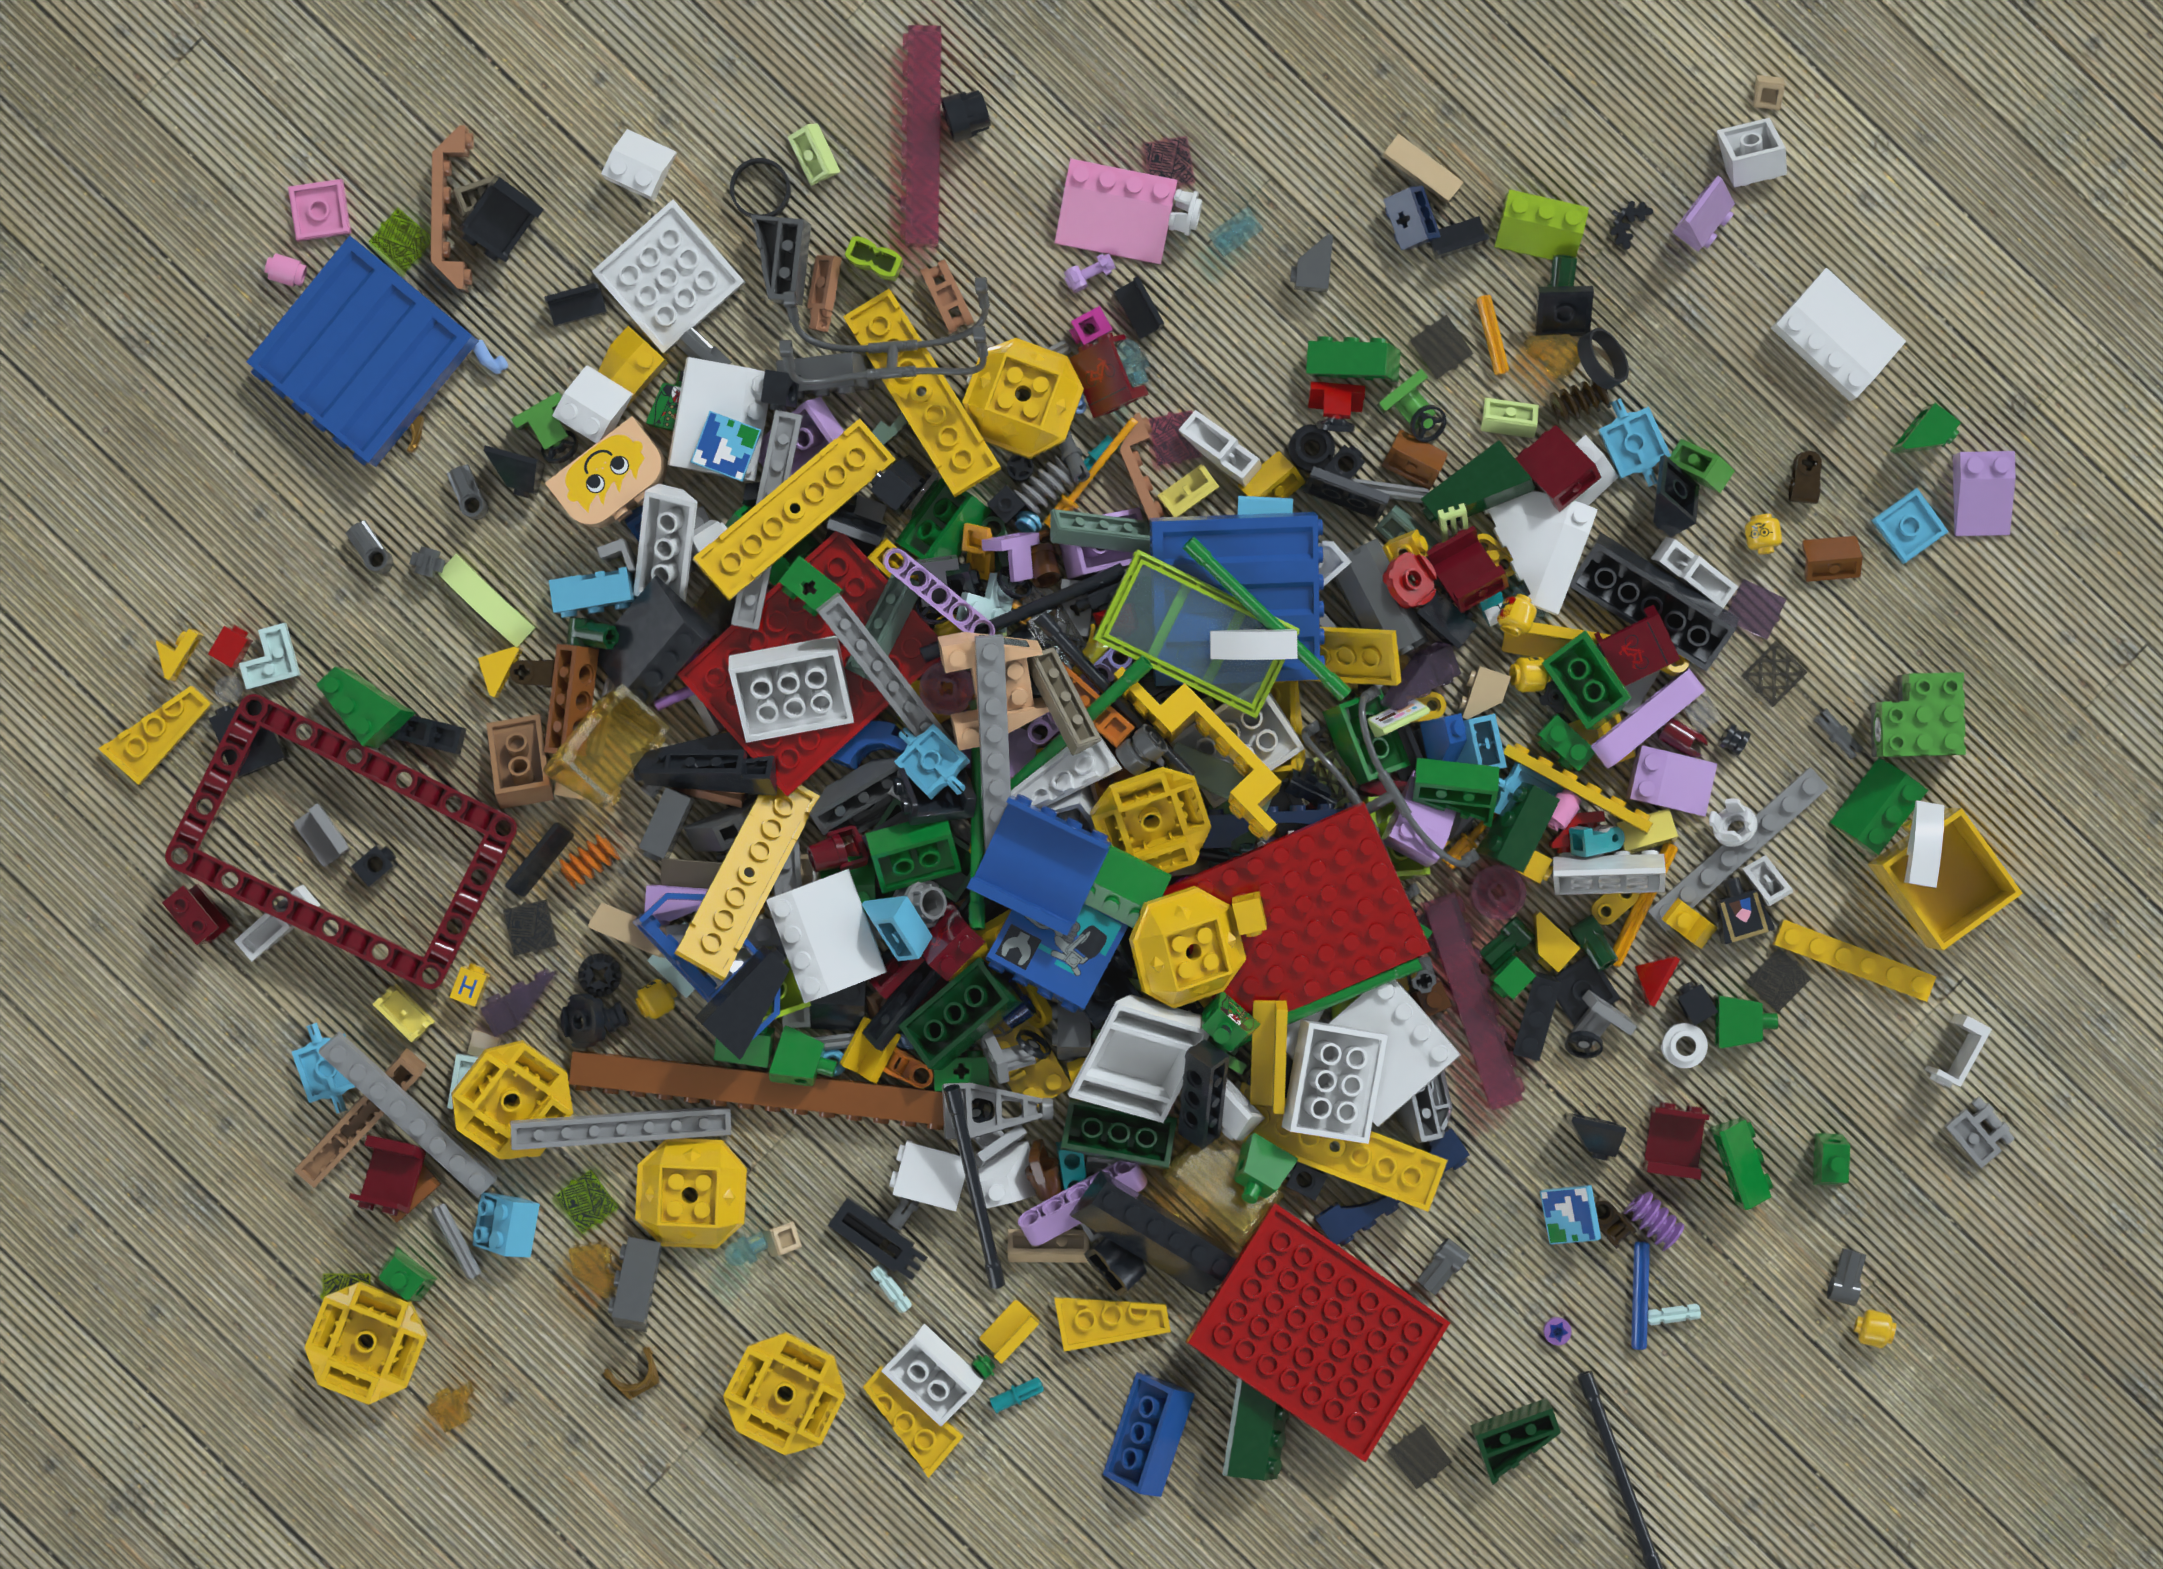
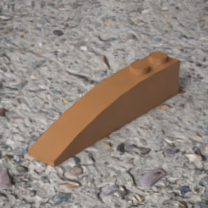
M406 1047L384 1073L406 1092L421 1076L427 1065ZM362 1094L299 1163L294 1171L315 1188L385 1113Z

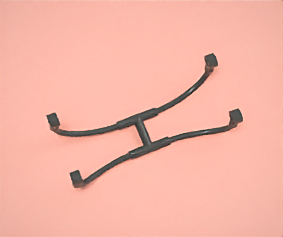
M987 277L975 278V290L978 296L979 307L982 310L979 320L963 332L927 341L904 340L868 343V345H838L817 340L805 333L799 324L800 318L796 292H784V307L787 308L789 322L792 323L796 333L811 345L839 352L887 353L886 368L867 369L864 372L827 378L805 379L799 377L795 372L796 366L793 357L792 340H780L779 351L780 356L783 358L785 370L794 382L805 386L827 385L864 378L875 380L916 377L920 374L971 375L978 373L984 369L988 356L986 329L983 326L988 316V308L990 307ZM972 334L974 343H976L977 355L980 358L979 364L971 368L897 367L898 352L915 351L918 348L949 344Z
M1376 685L1362 692L1360 696L1359 721L1369 756L1378 772L1377 776L1387 792L1366 804L1369 813L1372 814L1393 801L1402 817L1406 818L1416 834L1438 856L1454 866L1469 867L1480 859L1476 850H1470L1461 856V860H1458L1437 846L1417 824L1411 815L1412 811L1387 770H1384L1373 747L1366 721V703L1381 695ZM1318 720L1305 726L1301 731L1305 744L1336 777L1346 791L1345 795L1351 805L1354 806L1361 803L1362 801L1355 789L1351 788L1339 770L1309 738L1323 729ZM1416 882L1404 888L1409 900L1421 892Z

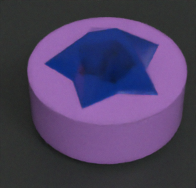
M1553 1317L1545 1323L1543 1333L1551 1344L1563 1345L1570 1339L1572 1330L1565 1319Z

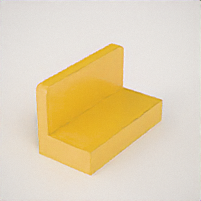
M1278 451L1261 465L1262 468L1246 487H1243L1241 484H1238V487L1246 496L1288 498L1306 482L1296 467Z
M863 1017L840 1061V1065L857 1072L867 1080L877 1084L902 1035L896 1033L885 1049L880 1051L862 1034L872 1020L868 1017Z
M1015 1299L982 1333L980 1340L994 1353V1357L1002 1364L1039 1325V1320Z

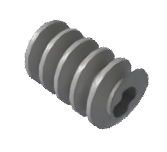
M1054 456L1056 465L1050 462L1045 464L1048 472L1041 469L1037 470L1039 480L1030 476L1031 486L1025 483L1020 485L1023 493L1014 490L1026 507L1037 514L1041 513L1039 504L1045 507L1049 506L1047 497L1053 500L1057 499L1055 490L1062 493L1066 492L1063 483H1067L1070 486L1074 485L1071 473L1056 456Z

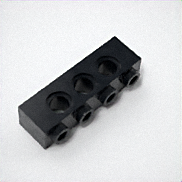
M1205 1039L1197 1045L1191 1046L1186 1051L1183 1087L1180 1098L1181 1107L1178 1118V1134L1202 1150L1221 1136L1230 1056Z

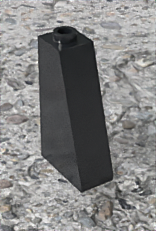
M763 945L695 1016L739 1060L744 1056L790 970L783 963L787 958L775 947L770 951Z

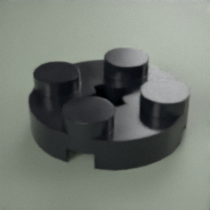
M587 993L571 995L567 999L570 1000L568 1005L563 1007L561 1011L562 1032L565 1038L570 1037L573 1042L571 1045L575 1048L593 1047L598 1042L603 1041L606 1036L603 1002L600 998H594Z

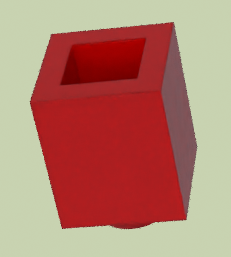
M235 624L233 628L224 626L208 655L231 668L237 669L253 640L247 637L248 631Z

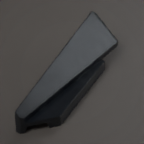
M665 750L658 755L659 761L648 769L641 768L639 770V775L644 784L650 786L777 795L775 757L764 756L747 759L745 750Z

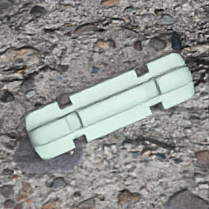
M882 1264L877 1265L871 1270V1276L875 1281H879L880 1288L891 1302L894 1301V1306L899 1313H904L912 1305L907 1296L904 1297L902 1295L903 1291L891 1275H887L888 1271Z
M1689 1304L1687 1307L1682 1305L1661 1308V1311L1657 1309L1648 1310V1324L1651 1326L1659 1325L1660 1322L1666 1324L1686 1321V1318L1690 1320L1701 1318L1698 1304Z

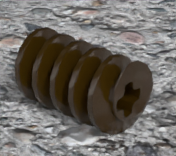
M1592 379L1590 380V386L1586 381H1582L1580 383V390L1576 385L1570 386V394L1563 388L1560 390L1559 396L1555 392L1549 395L1551 409L1558 424L1561 417L1566 423H1570V414H1573L1577 420L1580 419V410H1583L1589 416L1590 407L1592 406L1597 412H1600V403H1604L1608 409L1611 408L1607 389L1601 388Z

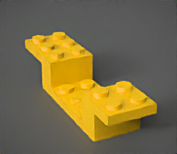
M1120 667L1114 673V683L1125 672L1123 667ZM1138 682L1122 694L1126 700L1128 699L1134 705V709L1154 726L1153 728L1160 733L1163 739L1166 738L1170 743L1195 721L1197 723L1195 725L1197 731L1205 738L1209 735L1216 743L1214 745L1215 749L1223 757L1228 755L1235 762L1233 766L1237 772L1245 777L1230 792L1228 800L1230 811L1238 819L1243 817L1250 824L1248 829L1258 839L1263 837L1267 841L1274 835L1277 824L1262 807L1279 792L1282 781L1185 683L1161 705Z

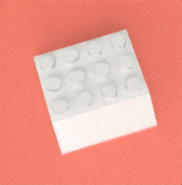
M1129 995L1116 1001L1068 1093L1069 1097L1163 1123L1183 1086L1186 1051L1191 1046H1195L1209 1037V1034L1201 1027L1202 1016L1179 1008L1173 1009L1168 1005L1134 995Z

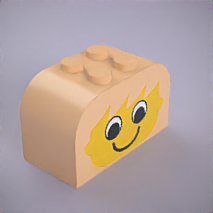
M631 416L546 481L545 484L573 519L591 528H603L617 520L619 523L624 521L632 514L631 509L637 504L643 506L645 490L664 482L667 473V463L655 442L641 424Z

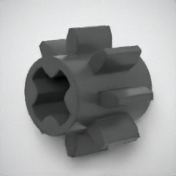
M421 546L419 553L412 552L409 564L416 566L414 573L434 578L436 571L443 572L445 560L439 559L440 551Z

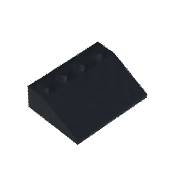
M656 575L613 625L619 633L618 643L614 645L613 649L595 647V649H599L598 661L619 694L635 710L642 714L654 705L655 700H658L678 677L677 674L694 659L717 631Z

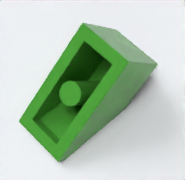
M1680 439L1669 457L1693 480L1718 493L1722 492L1735 472L1720 456L1683 439Z

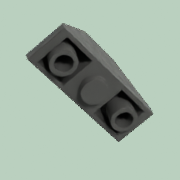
M757 796L745 800L742 808L731 806L684 826L694 851H724L729 849Z

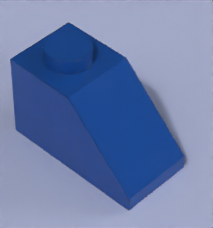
M1462 713L1420 722L1427 759L1457 762L1467 741Z

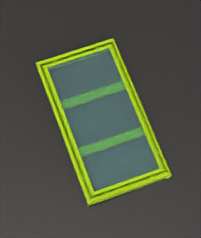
M1138 549L1133 553V558L1093 637L1094 640L1135 660L1143 655L1151 662L1153 669L1256 719L1286 660L1210 659V631L1268 629L1234 596ZM1277 618L1287 629H1295L1297 636L1299 635V628Z

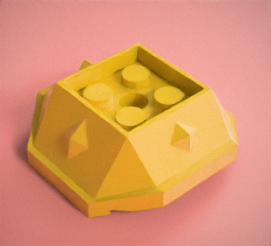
M1014 338L988 348L986 365L980 372L972 374L962 405L986 444L1031 459L1065 442L1084 388L1066 355L1019 338ZM1025 389L1029 391L1031 397L1027 401H1019L1015 396L1016 392Z
M1160 767L1109 785L1090 811L1095 829L1107 835V841L1111 842L1112 846L1166 873L1195 864L1200 854L1199 851L1211 829L1195 776L1165 767ZM1149 815H1155L1151 819H1145Z
M1195 886L1145 902L1140 911L1141 915L1129 938L1142 992L1173 1009L1224 992L1246 960L1233 907ZM1193 944V952L1187 956L1186 950L1188 946Z
M523 1040L485 1049L451 1092L456 1130L500 1160L527 1156L538 1157L546 1149L512 1150L510 1121L571 1117L573 1114L566 1070ZM508 1094L518 1095L513 1103L504 1102V1098Z
M665 1139L637 1165L635 1220L657 1242H661V1246L717 1249L745 1223L747 1167L723 1139ZM685 1188H694L698 1193L697 1200L688 1201L684 1197Z
M360 1281L324 1297L304 1348L314 1371L317 1385L370 1405L405 1389L409 1385L428 1334L411 1301L409 1302L404 1298ZM362 1334H368L373 1338L374 1344L372 1347H367L362 1343Z
M783 1332L748 1345L723 1398L737 1432L783 1455H788L822 1444L846 1396V1392L834 1355L788 1332ZM782 1386L790 1387L793 1391V1397L789 1399L782 1398L779 1395V1388Z

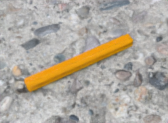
M1668 842L1662 846L1659 854H1664L1666 874L1678 851L1675 845ZM1657 892L1639 893V897L1633 905L1612 948L1618 957V961L1613 966L1620 967Z

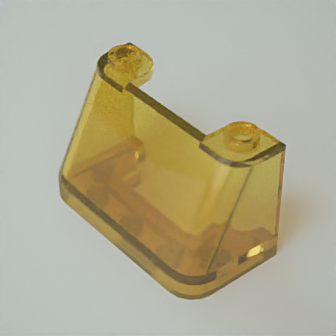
M621 683L602 696L593 705L542 771L552 780L602 808L606 806L611 808L622 797L619 793L622 789L620 787L621 783L647 751L652 748L656 751L666 741L664 735L670 727Z
M1221 1136L1203 1150L1187 1140L1171 1157L1169 1170L1161 1168L1162 1176L1237 1244L1243 1247L1254 1234L1271 1203L1278 1205L1285 1194L1282 1190L1285 1187L1281 1184L1277 1191L1267 1199L1259 1196L1255 1204L1245 1202L1241 1198L1245 1187L1234 1180L1239 1154Z

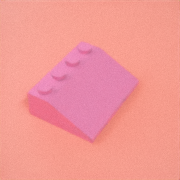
M1070 158L1054 244L1104 254L1109 253V255L1161 265L1169 227V216L1172 212L1178 180Z

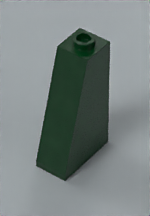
M1498 440L1423 496L1421 501L1424 509L1421 511L1430 523L1435 521L1440 527L1438 510L1443 509L1444 513L1449 512V507L1453 506L1457 510L1459 509V504L1464 503L1467 517H1470L1533 491L1535 487L1530 475ZM1460 517L1456 518V522L1460 521ZM1447 520L1446 522L1448 526L1450 525V520Z

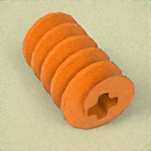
M596 834V844L589 840L586 841L588 850L585 851L579 846L577 847L578 857L569 853V863L562 859L559 860L561 871L574 890H577L575 881L581 885L586 884L584 875L590 879L595 877L593 869L602 873L604 871L602 863L612 866L611 856L617 860L621 859L616 849L606 837L603 838Z

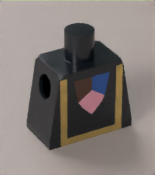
M1739 877L1723 881L1727 897L1715 900L1721 944H1729L1775 930L1774 924L1755 889L1743 891Z

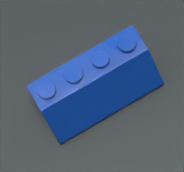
M1136 1372L1103 1476L1138 1494L1161 1497L1195 1393L1177 1384Z

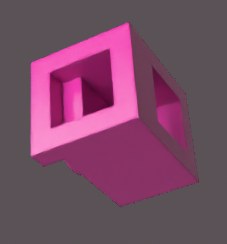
M1100 306L1072 320L1071 325L1073 328L1069 330L1076 345L1080 342L1082 345L1094 343L1100 336L1113 333V329ZM1086 325H1092L1095 328L1092 334L1085 333L1084 328Z

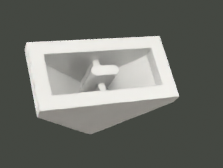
M1766 855L1742 868L1764 905L1771 906L1793 893V889Z

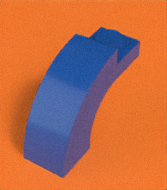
M871 721L830 760L855 770L859 767L862 760L874 751L886 749L902 754L908 744L899 737V732H902V730L896 724L884 721Z

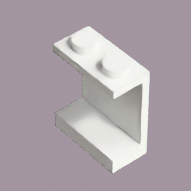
M1958 1013L1954 1014L1950 1023L1969 1033L1949 1071L1945 1073L1928 1065L1924 1069L1931 1073L1929 1079L1951 1088L1952 1084L1959 1087L1962 1086L1992 1030L1977 1020Z
M907 1140L906 1145L900 1144L896 1159L901 1161L899 1172L893 1171L889 1187L894 1188L892 1195L956 1211L965 1179L960 1155L915 1144L912 1140Z

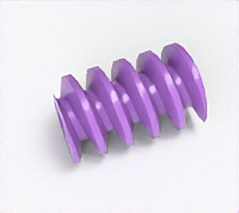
M1651 1192L1640 1194L1628 1204L1623 1213L1627 1214L1633 1211L1634 1214L1631 1221L1634 1222L1641 1219L1642 1221L1638 1228L1641 1230L1648 1226L1649 1230L1646 1236L1650 1237L1656 1234L1657 1238L1654 1243L1657 1245L1664 1242L1665 1245L1662 1251H1665L1678 1240L1684 1230V1224L1682 1222L1675 1224L1677 1217L1673 1214L1667 1216L1669 1209L1666 1207L1660 1208L1661 1202L1658 1199L1652 1201L1653 1194Z

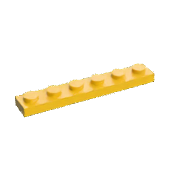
M1515 743L1514 747L1507 744L1504 756L1522 764L1648 834L1653 825L1652 822L1648 821L1651 817L1650 815L1637 808L1634 812L1626 809V802L1613 795L1610 799L1600 794L1602 789L1589 782L1584 786L1576 781L1577 775L1566 769H1563L1562 773L1553 769V762L1542 756H1539L1538 760L1528 755L1530 750L1518 743Z
M1784 919L1781 920L1773 941L1775 946L1925 1002L1928 1001L1937 977Z

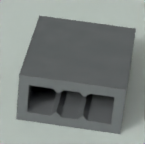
M670 787L665 788L638 847L645 850L644 856L655 861H661L662 858H670L696 798Z

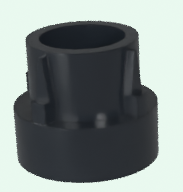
M979 90L969 93L964 91L941 98L945 120L954 143L977 136V133L987 130L991 126L989 113L983 95Z
M1314 424L1305 425L1296 430L1288 444L1290 460L1297 468L1306 472H1311L1313 466L1320 469L1325 468L1335 453V442L1330 432L1318 429ZM1308 441L1316 442L1319 446L1318 454L1314 456L1308 455L1304 450L1305 443Z

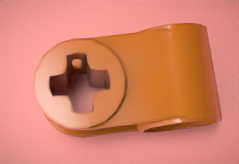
M897 1046L883 1072L917 1088H925L934 1081L933 1069H928L921 1059ZM918 1068L928 1070L930 1077L926 1083H921L916 1079L915 1074Z

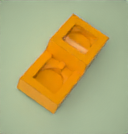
M965 523L962 550L967 551L966 563H971L972 570L978 569L981 579L989 580L990 573L995 572L994 551H982V540L993 538L991 529Z

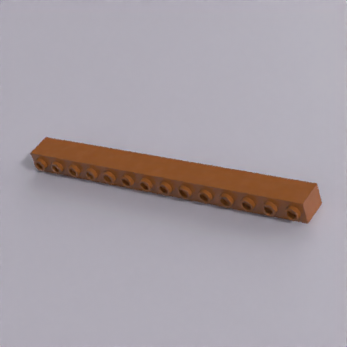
M582 1050L572 1052L569 1084L576 1085L575 1090L592 1091V1087L603 1088L602 1092L607 1094H619V1090L630 1091L629 1095L635 1097H646V1093L657 1094V1099L673 1100V1096L684 1097V1102L700 1103V1099L711 1100V1105L727 1106V1102L738 1103V1108L754 1109V1105L765 1106V1111L781 1112V1108L792 1109L793 1114L808 1115V1111L819 1112L820 1117L835 1118V1114H844L847 1120L862 1121V1117H871L874 1123L889 1124L890 1120H898L901 1126L916 1127L917 1123H926L928 1129L943 1130L942 1091H935V1089L882 1083L876 1084L873 1082L818 1076L814 1086L772 1082L769 1079V1071L604 1054Z

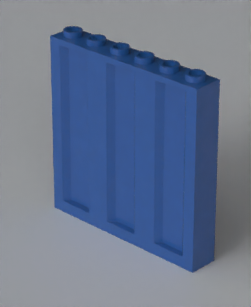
M349 235L246 362L253 367L251 373L262 382L267 379L273 384L271 387L272 391L283 399L288 396L294 402L291 406L303 416L306 413L310 414L314 418L311 423L322 432L328 429L333 433L332 440L343 449L347 446L355 452L352 455L353 458L364 466L369 463L377 467L479 340Z
M1315 512L1149 518L1151 556L1232 595L1203 566L1199 565L1182 549L1185 543L1194 536L1273 616L1299 628L1300 631L1297 639L1325 665L1324 655H1320V645H1324L1325 641L1324 629L1320 628V618L1324 617V603L1319 601V590L1324 589L1323 574H1319V563H1323V547L1318 546V536L1323 535L1322 519H1318V515ZM1151 568L1153 642L1181 583ZM1191 588L1157 658L1202 679L1212 660L1210 659V631L1226 630L1236 610ZM1247 615L1239 630H1268L1260 621ZM1297 658L1285 660L1275 681L1319 680ZM1224 659L1212 684L1261 682L1271 660ZM1153 669V682L1155 686L1184 684Z

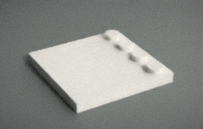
M675 200L670 201L592 271L663 354H666L675 346L679 338L691 327L694 329L746 283Z
M1397 979L1363 993L1329 1023L1388 1035L1373 1122L1377 1127L1382 1125L1461 1056Z

